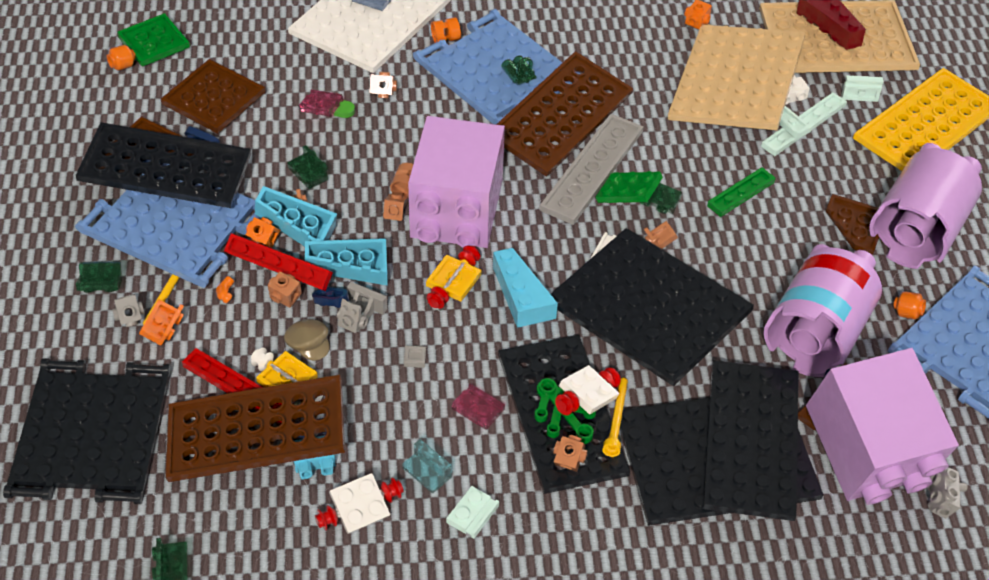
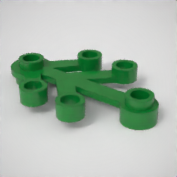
M542 379L537 385V394L541 399L538 408L535 410V420L540 423L547 420L548 411L546 409L550 399L554 404L551 422L547 426V435L551 438L559 436V423L562 415L576 432L575 436L581 438V442L584 444L589 443L593 439V428L588 424H581L573 413L570 415L561 414L556 408L555 400L558 395L563 394L565 391L558 387L553 379ZM580 405L578 410L575 411L583 413V416L587 419H593L596 416V411L589 415Z

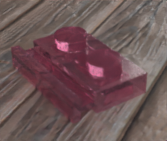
M311 89L310 95L307 94L298 107L300 112L331 117L340 106V101L343 102L344 99L342 94Z
M469 384L467 390H464L454 400L452 409L487 430L499 417L501 411L505 410V404L474 385Z

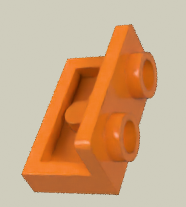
M158 299L139 334L161 346L165 339L168 341L171 339L175 332L172 326L174 323L178 325L184 315L181 313V310L184 306L180 304L178 309Z

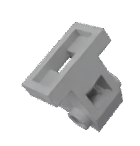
M350 282L347 286V291L351 303L342 299L341 308L337 313V319H339L338 326L354 333L365 329L374 311L382 315L385 314L387 311V296Z

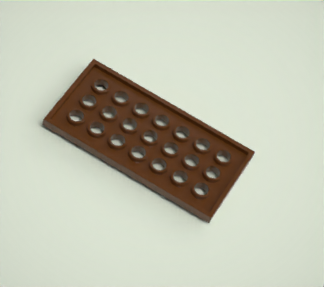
M575 51L496 124L505 126L504 148L547 177L632 94L634 88ZM583 90H584V91H586L587 93L583 94V93H580L579 91H583ZM604 90H610L612 93H607ZM553 91H560L562 94H556ZM572 100H573V101H575L576 103H575V104H572V103H570V102H568V101H572ZM593 100H600L602 103H596ZM538 111L540 114L536 115L532 112ZM557 111H564L565 114H560ZM578 120L580 123H579V124H576V123H573L572 121ZM526 121L529 125H523L521 122ZM546 121H553L555 124H548ZM540 131H541V132H543L544 134H543V135H538V134H536L535 132H540ZM561 131H568L570 134H563ZM510 132H516L518 135H511ZM556 141V142H558L559 144H558V145H553V144H551L550 142ZM524 142H531L533 145L528 146ZM539 152H546L548 155L543 156Z
M340 375L169 404L166 479L168 482L345 453L343 393ZM318 396H325L322 401H315ZM303 399L301 404L293 405L296 400ZM282 403L279 408L272 409L274 404ZM254 407H260L257 412H250ZM232 411H239L235 416H229ZM217 414L214 419L207 420L210 415ZM319 414H326L321 420L315 419ZM190 418H196L192 423H186ZM297 418H304L302 422L294 423ZM276 421H282L280 426L272 427ZM254 425H260L259 429L250 431ZM232 429H239L235 434H229ZM217 432L213 438H207L210 433ZM320 432L327 433L323 438H316ZM189 436H195L192 441L185 442ZM305 436L302 441L294 442L296 437ZM275 440H282L281 444L277 446L272 445ZM260 443L257 449H250L253 444ZM232 447H239L236 452L228 453ZM210 451H216V454L212 457H206ZM195 454L191 460L185 461L188 455Z

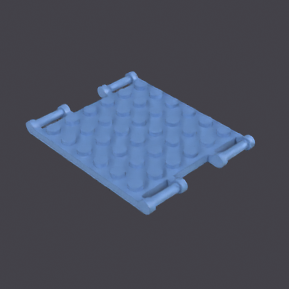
M497 9L491 10L489 14L476 21L467 23V28L471 34L453 44L448 45L445 40H439V42L436 40V43L413 53L414 59L494 125L562 64L559 59L502 17ZM491 20H494L493 22L487 24L486 26H484V27H482V28H479L480 26L484 25L485 23H487V22H489V21H491ZM438 49H441L440 51H438V52L432 54L431 56L425 58V56H427L428 54H430V53H432V52H434V51H436V50H438Z
M177 180L175 183H181L183 181ZM215 187V188H214V190H219V189H221L220 187ZM126 190L112 206L105 200L99 199L95 203L93 210L83 220L78 221L75 228L82 234L205 288L211 276L228 260V257L224 253L219 252V250L228 241L230 234H234L237 231L245 235L249 222L254 217L260 219V217L255 215L254 212L248 221L243 223L250 213L255 210V200L239 193L236 194L232 208ZM101 212L105 213L93 227L89 226ZM213 261L212 264L207 268V270L203 274L199 275L204 270V268L209 264V262Z
M975 265L965 277L902 337L892 343L887 352L894 353L913 348L925 374L932 369L960 388L963 393L958 398V401L968 404L989 419V288L974 279L976 277L989 286V276L980 271L981 268Z

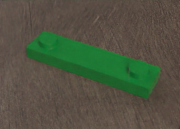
M761 167L710 199L707 207L719 217H722L774 184L776 178Z

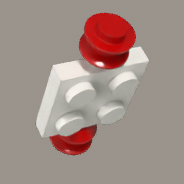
M588 365L568 376L559 385L565 392L556 397L555 404L557 410L563 415H570L572 412L577 411L580 405L590 415L617 399L619 392L614 389L621 383L619 373L614 368L609 367L598 374Z
M371 473L330 490L329 493L336 509L334 510L329 505L326 506V511L324 512L317 509V515H315L316 523L319 528L323 527L327 531L329 524L332 523L335 527L337 526L338 518L340 517L347 534L389 517L390 513L384 499L392 503V497L394 496L401 499V493L404 492L402 484L399 480L396 481L392 477L391 483L386 484L383 481L379 490Z

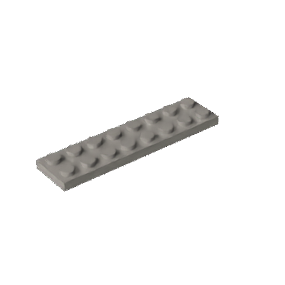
M610 114L540 204L539 210L574 225L610 174L614 172L643 133L644 127Z

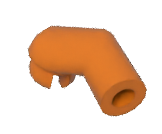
M226 276L216 288L218 299L224 303H228L232 299V294L228 291L234 284V280L229 276Z

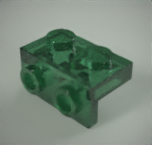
M305 145L302 147L303 154L288 161L287 166L308 189H311L328 180V166L325 161H321L317 157L314 150H310Z
M659 183L648 202L639 203L646 207L652 205L662 214H667L668 212L673 215L683 194L681 191Z
M120 262L79 263L80 275L76 282L77 291L91 293L96 290L114 292L119 289L122 282Z
M156 538V547H152L153 561H156V567H152V579L188 580L187 541L163 544L162 538Z

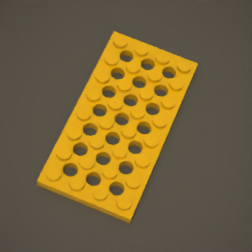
M942 68L855 132L853 139L902 171L910 159L908 156H913L919 152L924 144L933 143L941 149L949 150L988 120L989 96L945 68Z

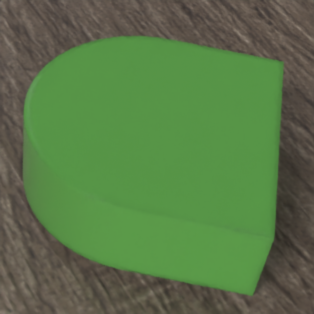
M340 99L333 111L334 116L341 118L352 117L355 113L354 104Z

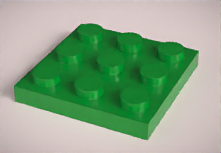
M165 13L117 32L121 42L134 51L135 59L142 67L190 48L189 41Z

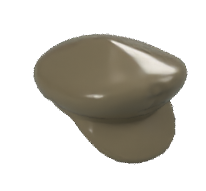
M306 319L295 322L284 334L286 344L297 350L308 360L317 361L324 358L330 348L327 339L329 329L318 320Z

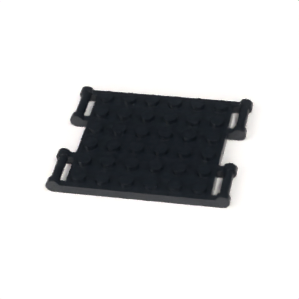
M42 358L40 371L7 485L3 489V497L11 499L13 496L39 497L43 500H51L55 488L96 489L94 498L95 502L103 503L105 500L142 504L171 376V364L159 366L137 365L135 362H127L125 376L85 374L86 360L70 362L50 361L49 358ZM49 370H76V373L49 372ZM134 373L162 374V376H134ZM16 486L43 487V489H41V488H19V487H16ZM106 490L135 491V492H134V493H129V492H107Z

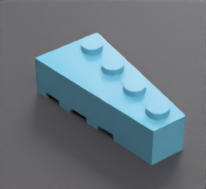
M263 186L255 200V215L272 221V226L278 228L304 247L305 241L329 240L336 227L337 213Z
M386 239L305 241L306 262L333 272L332 276L388 286Z
M513 248L493 252V270L517 328L556 319L558 303Z

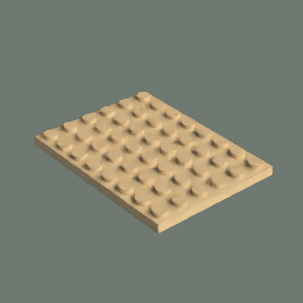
M895 0L841 1L866 29L862 46L848 50L832 40L830 34L821 32L818 25L815 23L810 24L807 21V17L804 15L799 16L796 13L798 2L760 3L759 9L765 29L805 32V41L795 73L919 70L920 62Z
M702 25L671 104L668 120L778 130L805 41V32Z

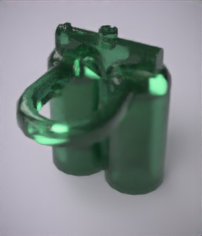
M519 55L513 61L511 59L505 60L501 65V68L514 84L529 83L530 80L536 79L535 72L532 69L533 61L530 57L523 58V56Z

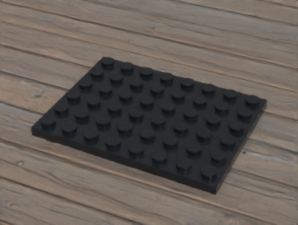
M627 228L551 293V296L558 303L557 310L672 386H675L754 309V304Z
M710 397L623 409L620 432L648 526L730 514L729 512L703 509ZM798 429L797 503L822 500L823 492Z

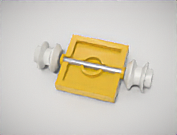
M266 348L255 350L251 356V364L258 366V369L263 371L256 377L257 383L263 387L311 380L318 377L315 370L287 351L281 354L274 362V354L271 352L267 353ZM323 395L318 396L315 401H320Z

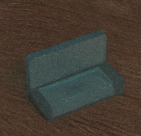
M421 439L414 443V455L402 464V468L431 493L437 491L452 478V465Z

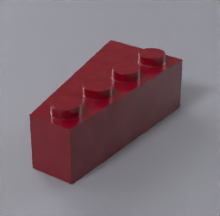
M799 0L796 13L799 16L804 15L807 17V21L810 24L815 23L818 25L821 32L830 34L831 39L846 50L862 46L866 29L840 0Z

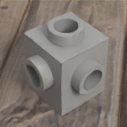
M135 294L114 299L116 308L112 309L115 321L120 320V324H125L126 327L137 325V320L142 319L141 314H144L142 303L137 302ZM127 308L132 309L130 314L124 313Z

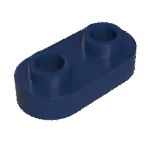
M188 126L184 132L187 138L220 143L215 136Z
M327 287L326 291L317 289L312 293L314 303L320 306L327 305L341 308L342 299L350 300L346 289Z

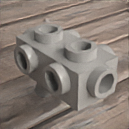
M949 467L941 473L930 476L933 483L927 487L930 492L928 508L931 512L945 519L961 508L960 492H965L968 488L966 483L959 482V472Z

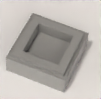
M405 346L404 367L425 368L426 347Z

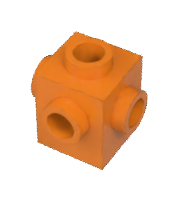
M695 0L690 7L686 8L684 14L686 16L685 24L700 29L702 25H707L711 18L712 5Z
M254 217L247 225L245 235L250 237L253 242L272 248L281 230L272 226L273 222L264 217L261 220Z

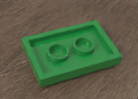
M651 171L611 173L596 195V200L598 203L648 202L663 176L661 172Z

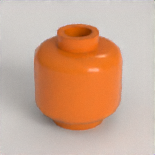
M126 45L111 48L109 54H107L109 66L117 71L132 67L136 58L134 51Z
M904 291L899 297L895 298L894 309H897V314L900 317L916 320L920 315H924L926 300L923 299L921 294Z

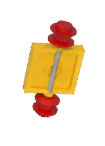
M464 246L463 251L458 254L459 260L446 255L426 280V286L431 288V293H428L426 298L431 307L443 308L444 302H448L449 297L460 302L465 298L481 276V269L474 267L476 261H479L481 257L476 247Z

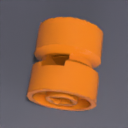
M456 17L445 19V22L442 20L431 22V33L434 43H436V40L437 42L439 40L447 41V39L449 41L460 40L461 31Z

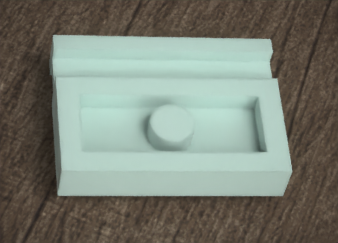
M846 75V82L844 83L841 97L844 100L878 102L882 84L884 83L883 77Z
M471 486L446 518V523L465 534H470L475 539L499 507V501L491 499V496Z

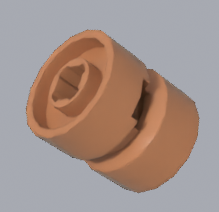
M412 163L400 164L390 185L392 193H402L403 196H408V199V182L413 168Z

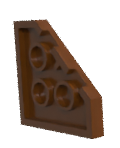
M832 194L826 213L853 250H863L873 256L879 236L877 234L875 237H871L870 222L878 208Z

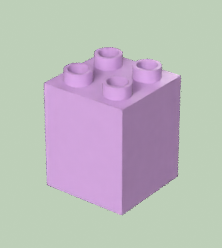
M433 116L426 117L408 182L410 238H418L426 243L436 241L454 243L463 248L467 245L488 248L503 181L505 126Z
M913 348L830 369L806 404L847 501L864 497L867 505L876 504L892 496L890 489L903 485L907 493L921 491L932 485L933 482L930 476L941 473L949 467L946 458L959 446Z

